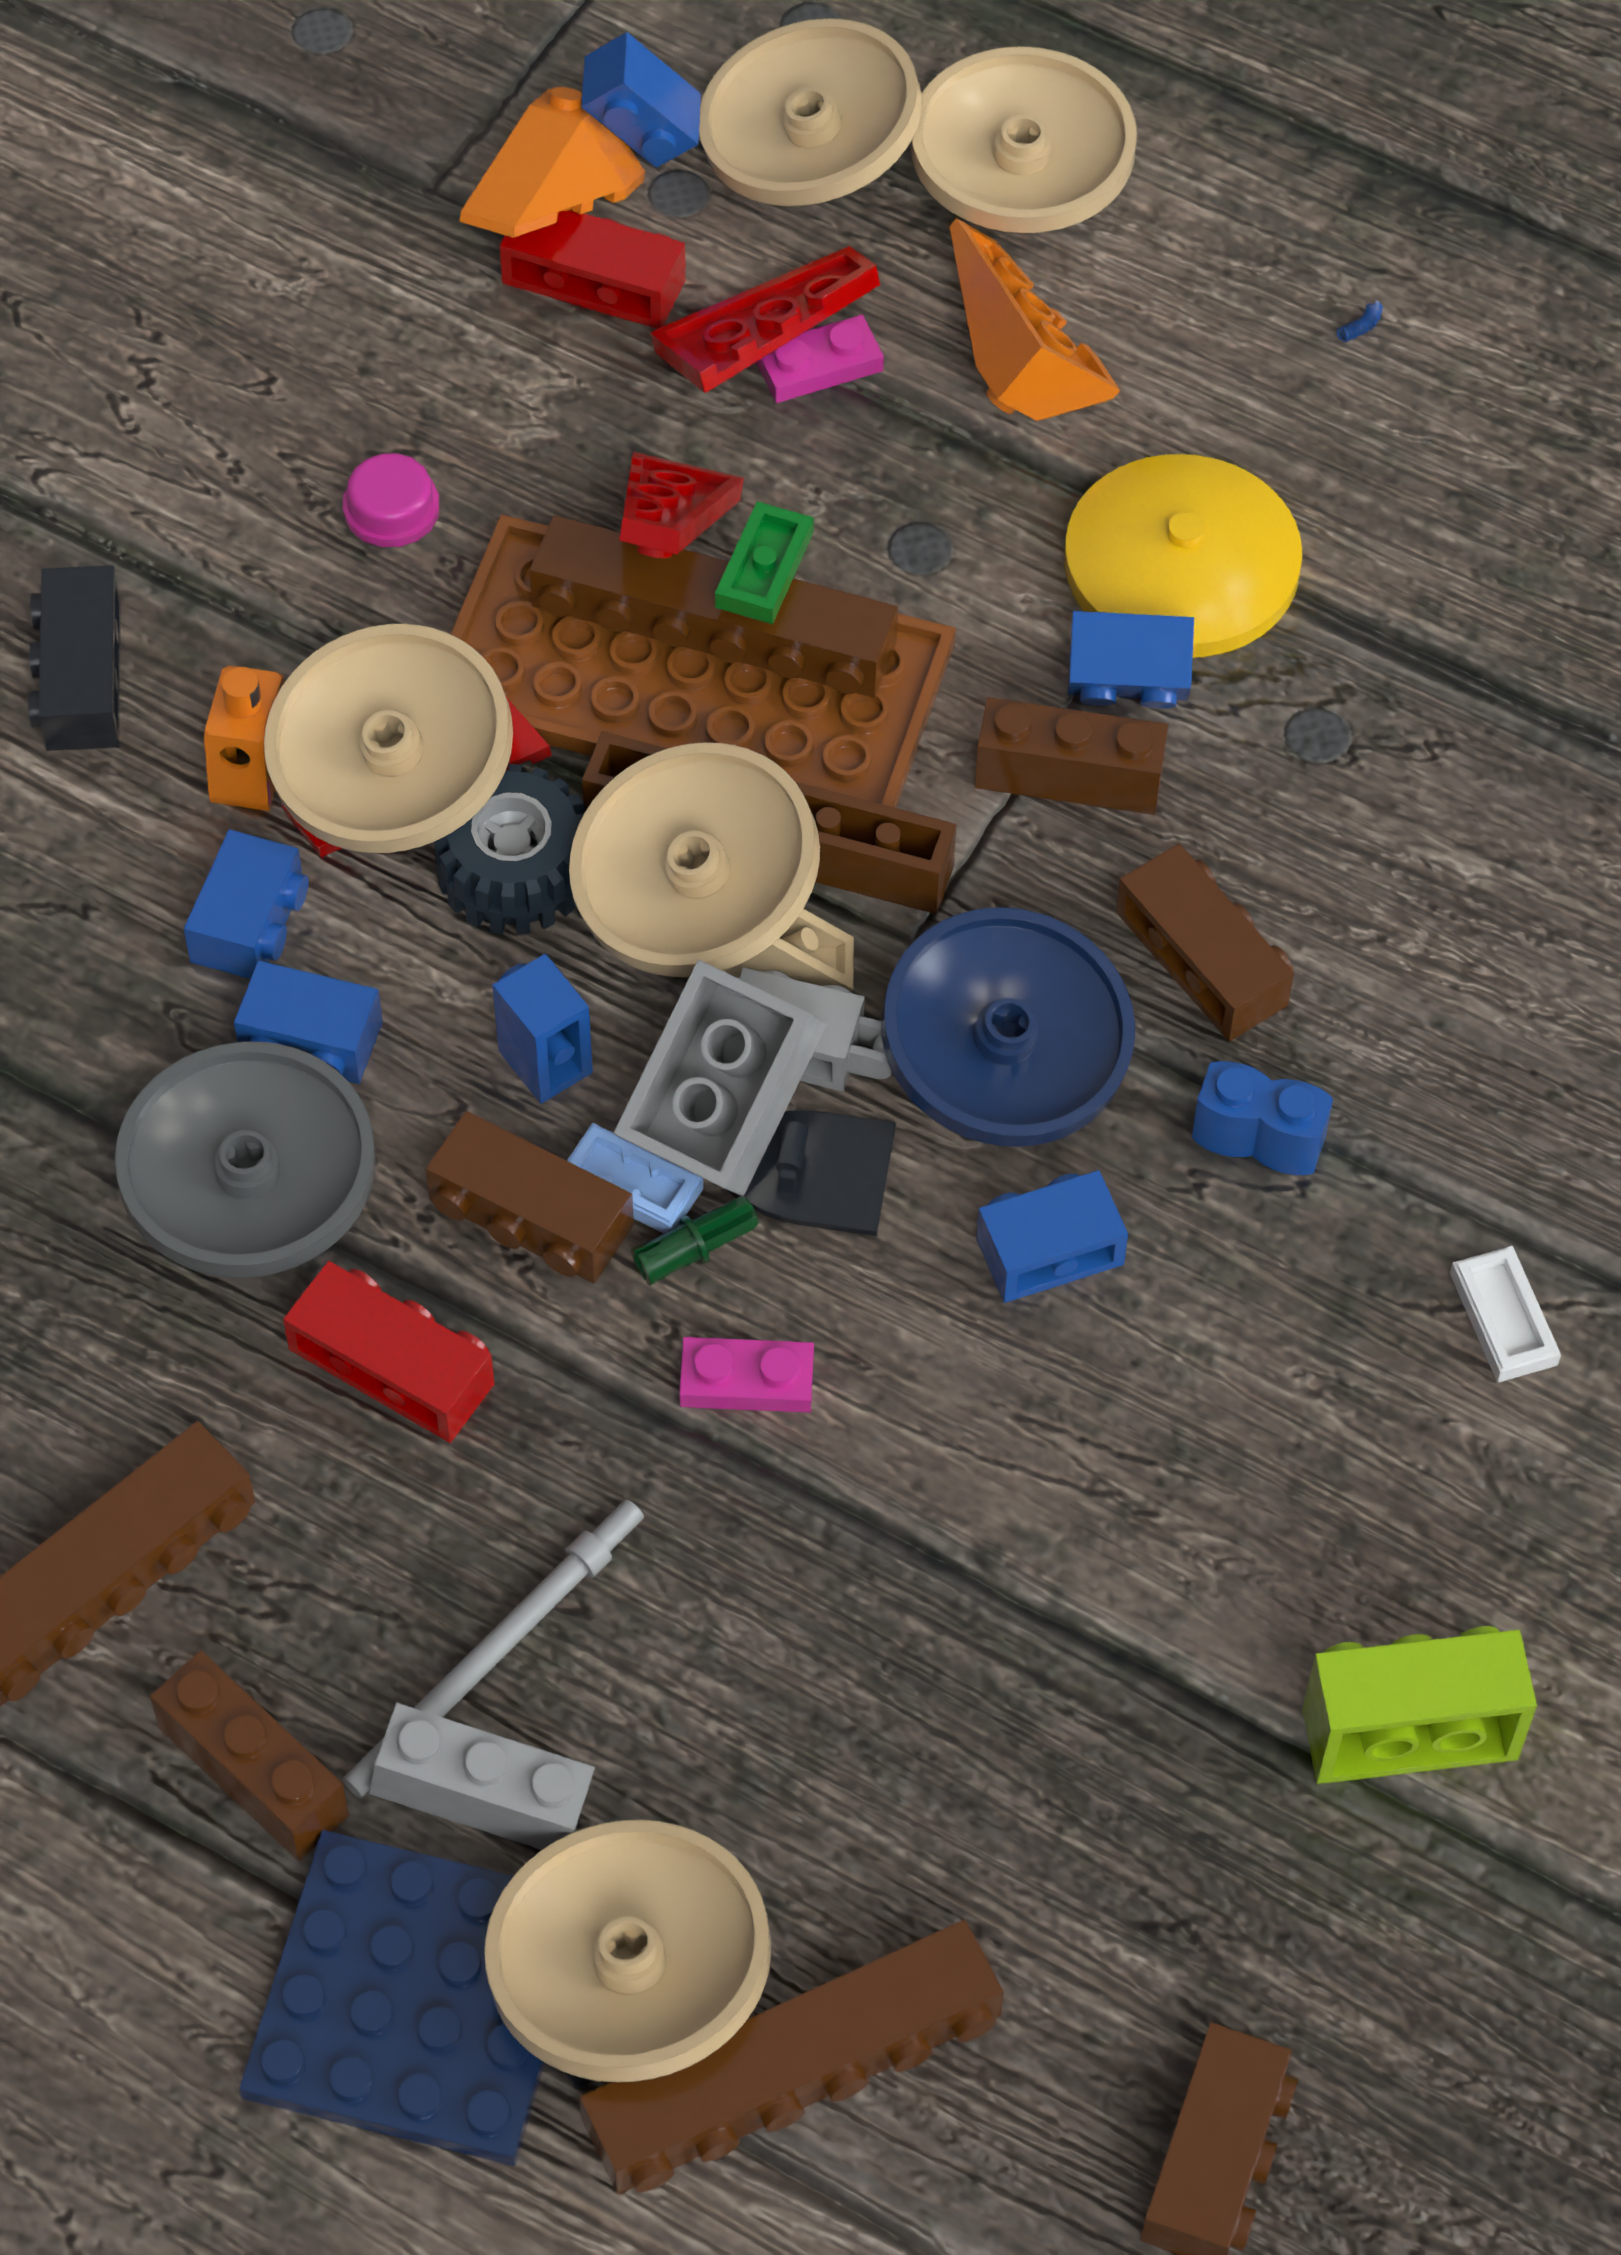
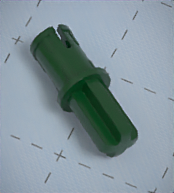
M738 1197L693 1221L685 1215L680 1218V1225L653 1240L631 1248L632 1258L642 1278L651 1286L671 1273L689 1266L698 1260L701 1264L709 1262V1252L754 1230L759 1224L757 1214L746 1197Z

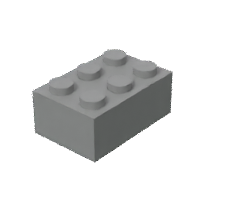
M698 959L613 1134L744 1197L822 1037L827 1023L808 1011Z

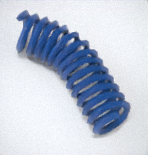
M1376 301L1375 303L1377 304H1367L1364 314L1360 318L1354 320V322L1347 323V325L1345 324L1344 327L1337 328L1338 338L1342 342L1347 343L1351 339L1353 340L1372 330L1379 322L1383 309L1381 303Z

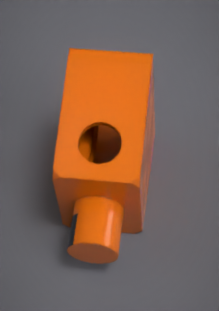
M231 665L221 670L204 732L208 792L211 803L270 811L275 787L267 770L264 738L269 712L278 692L286 682L282 674ZM237 748L242 749L249 755L250 762L239 765Z

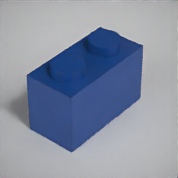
M628 32L585 56L581 107L655 168L699 145L701 93Z
M1073 611L1070 630L1067 695H1080L1081 703L1096 706L1116 704V697L1141 698V706L1155 709L1174 708L1177 706V700L1187 701L1192 680L1194 617Z
M228 830L184 927L190 963L251 979L258 960L268 963L269 960L277 961L286 941L287 928L285 924L291 910L299 911L308 891L309 878L302 873L299 848Z
M546 953L528 964H517L507 970L499 981L492 985L498 1051L539 1103L542 1104L593 1073L589 1006Z
M259 960L234 1021L237 1042H268L299 1049L323 1060L336 1069L348 1082L360 1084L383 1024L379 989Z
M1097 1170L1081 1176L1078 1174H1066L1054 1179L1046 1187L1021 1195L1018 1193H1006L994 1198L986 1206L978 1209L976 1240L1004 1303L1124 1265L1128 1232L1101 1172Z

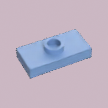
M595 1123L591 1124L567 1159L568 1162L632 1193L634 1219L663 1234L680 1225V1218L688 1213L704 1189L702 1177L613 1134V1132Z

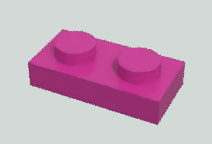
M862 314L805 331L756 363L775 402L779 403L882 372L884 370V355Z
M683 1337L680 1407L811 1413L814 1342Z

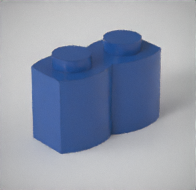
M1229 1061L1211 1062L1197 1099L1192 1139L1203 1148L1229 1157L1253 1156L1264 1166L1281 1173L1311 1175L1315 1172L1326 1138L1333 1098L1319 1087L1303 1081L1291 1079L1272 1081L1259 1070L1241 1063Z

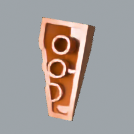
M555 87L545 91L528 106L462 208L459 222L506 236L516 237L556 223L559 211L572 209L574 212L583 214L592 211L594 200L605 196V200L612 203L626 199L644 182L645 170L625 142L581 107L582 93L568 87Z
M956 218L949 226L975 365L989 386L986 395L991 402L1007 414H1013L1017 410L1036 421H1040L1114 399L1121 390L1098 356L1087 344L1080 343L1076 347L1074 342L1061 330L1067 321L1056 309L1050 308L1042 299L1030 291L1034 287V283L996 240Z

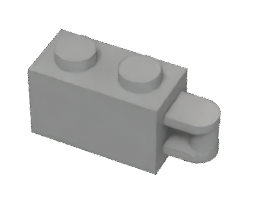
M743 967L739 979L808 1011L827 1023L800 1081L844 1092L850 1073L875 1079H886L891 1076L892 1070L887 1061L882 1042L881 1021L864 1017L865 996L852 994L849 990L837 985L819 986L794 980L786 974L774 970L760 972ZM859 1044L873 1047V1049L859 1047Z

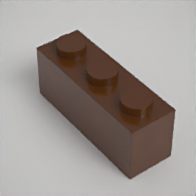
M987 697L977 746L975 788L1155 815L1169 724Z
M1180 843L1120 878L1116 913L1228 1042L1288 1006L1294 976L1289 958L1280 947L1268 944L1255 929L1254 922L1245 907L1238 902L1232 903L1217 886L1210 868L1202 860H1194Z
M465 1111L426 1167L429 1200L432 1201L441 1213L457 1221L467 1219L487 1229L496 1241L506 1247L517 1249L521 1246L542 1257L550 1268L567 1277L578 1275L595 1284L634 1226L632 1193L468 1111Z
M201 1650L150 1695L159 1729L298 1862L318 1845L322 1830L332 1832L349 1816L343 1783Z
M1210 2022L1145 2218L1141 2242L1178 2255H1228L1230 2247L1244 2252L1257 2209L1244 2205L1251 2181L1263 2185L1266 2184L1278 2143L1265 2139L1271 2118L1274 2115L1286 2120L1299 2080L1297 2077L1286 2074L1292 2054L1291 2049Z

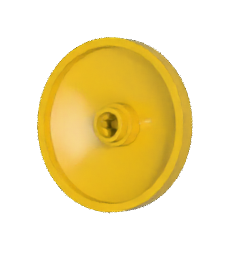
M1168 454L1147 457L1125 464L1106 474L1086 491L1076 505L1068 523L1064 565L1070 590L1081 609L1085 612L1194 617L1193 658L1219 655L1243 647L1261 637L1282 618L1289 608L1298 587L1302 563V544L1297 524L1290 510L1276 492L1250 472L1222 460L1190 454Z

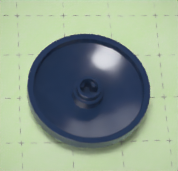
M998 907L977 909L954 915L925 931L908 947L891 975L884 997L881 1013V1034L886 1058L893 1075L911 1101L927 1116L948 1130L963 1137L992 1145L1019 1147L1044 1144L1064 1138L1089 1124L1107 1107L1119 1090L1130 1065L1135 1042V1019L1129 993L1121 976L1112 962L1091 940L1076 929L1050 916L1018 908Z

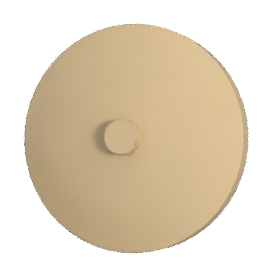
M815 19L797 22L780 27L754 39L733 54L716 72L707 86L700 104V140L708 162L715 174L725 185L740 195L754 201L779 206H802L822 203L840 198L866 186L887 171L900 158L913 139L919 125L922 110L921 89L909 55L887 33L864 23L844 19Z
M1006 47L983 51L959 60L947 67L928 84L921 94V117L915 135L910 142L911 157L916 173L923 186L942 206L974 224L989 229L1014 233H1038L1069 227L1092 217L1108 206L1119 195L1131 175L1137 139L1136 123L1132 109L1124 94L1113 81L1097 68L1071 55L1035 47Z
M412 624L372 626L343 635L327 643L305 659L288 677L278 692L268 715L264 738L265 760L271 781L284 807L304 829L314 836L332 845L357 852L391 853L406 851L432 843L452 833L476 815L488 802L501 782L509 763L513 742V724L509 704L497 675L484 657L473 647L449 633L426 626Z
M703 742L675 746L656 752L629 766L613 778L595 797L584 813L573 839L569 863L570 885L577 908L593 936L607 951L624 963L652 974L671 977H690L698 959L723 971L746 962L763 952L776 942L798 918L811 895L817 878L820 862L819 835L815 819L800 788L789 774L772 760L750 749L724 743Z
M623 1820L588 1827L559 1839L537 1853L513 1876L503 1890L491 1915L485 1941L486 1972L493 2000L500 2017L517 2041L531 2054L560 2071L577 2077L607 2082H634L669 2075L685 2069L715 2052L735 2035L756 2007L768 1977L771 1961V1940L767 1913L761 1894L745 1867L729 1851L709 1837L679 1825L649 1820Z

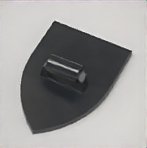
M785 1111L744 1197L748 1199L754 1210L783 1222L877 1236L896 1122L819 1111ZM727 1190L735 1198L743 1197L739 1194Z

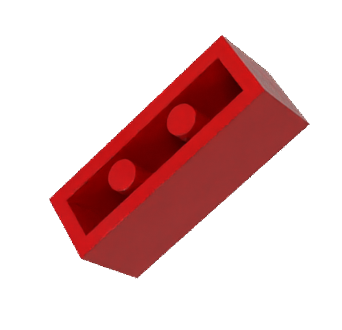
M572 210L559 211L556 223L516 237L505 235L500 244L502 284L656 329L664 326L686 281L685 242L671 239L663 234L650 233L619 224L608 218H598L584 213L579 214Z
M328 1261L283 1318L288 1349L448 1443L453 1441L495 1384L492 1355L481 1340L466 1331L454 1333L438 1324L430 1312L423 1306L412 1300L398 1301L381 1291L380 1286L369 1275L357 1269H350L348 1272Z

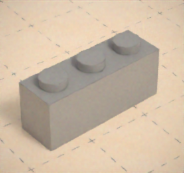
M396 1703L374 1765L369 1794L543 1850L559 1839L575 1832L595 1767Z

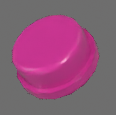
M382 453L367 458L354 468L348 479L347 489L343 494L344 519L350 531L363 542L379 547H401L420 540L432 530L439 517V493L425 467L414 458L399 453Z

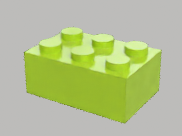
M1482 1626L1469 1629L1459 1637L1432 1640L1428 1635L1414 1634L1401 1637L1391 1645L1366 1648L1356 1642L1333 1645L1323 1653H1315L1302 1706L1316 1784L1516 1761L1519 1759L1537 1703L1520 1630L1499 1632L1495 1627Z

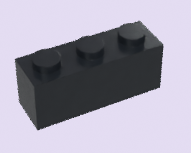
M114 565L43 568L41 571V593H31L33 629H40V641L30 642L29 648L32 678H39V691H29L28 695L30 725L32 728L41 727L46 751L119 748L121 599Z

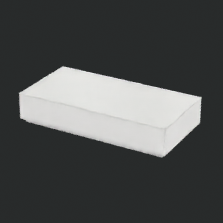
M1513 1246L1452 1262L1451 1278L1497 1383L1558 1366L1561 1353Z

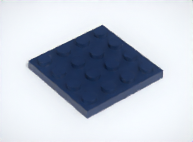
M322 1830L239 2087L241 2099L515 2166L545 2062L522 2046L506 2027L494 2003L486 1972L485 1941L489 1921L498 1899L513 1878V1875Z

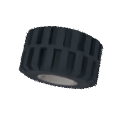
M509 764V771L504 773L497 789L479 812L452 833L434 841L438 884L442 895L448 894V905L456 914L466 909V922L477 928L483 919L490 922V932L504 934L505 925H516L517 935L530 933L531 922L539 920L544 930L555 925L556 910L566 917L575 909V900L570 885L569 863L573 839L584 815V804L578 794L569 796V784L560 777L553 782L548 781V771L535 767L532 773L522 772V764Z

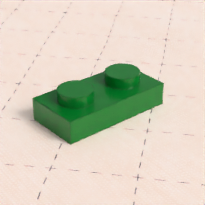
M757 501L715 592V608L773 625L814 533V517Z

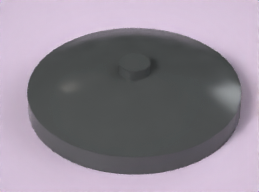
M236 1042L213 1046L188 1055L164 1069L142 1089L128 1109L119 1130L115 1151V1169L121 1198L129 1218L142 1237L161 1254L184 1267L209 1275L229 1278H249L280 1273L306 1263L329 1249L351 1228L362 1212L372 1189L376 1166L375 1143L370 1118L362 1100L351 1084L336 1069L323 1060L293 1047L268 1042Z

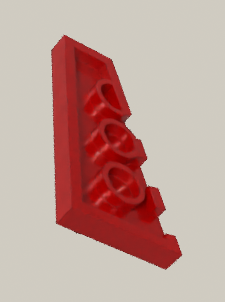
M848 246L650 332L654 351L701 391L707 393L880 286L876 264L851 246Z
M633 452L619 541L637 545L636 550L649 557L670 558L673 554L677 555L741 500L744 478Z

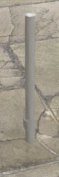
M625 1499L592 1532L584 1530L565 1549L567 1557L453 1668L414 1709L443 1718L585 1576L594 1578L612 1560L610 1551L644 1519L641 1510L633 1502ZM383 1739L342 1778L346 1787L359 1798H362L370 1790L374 1765Z

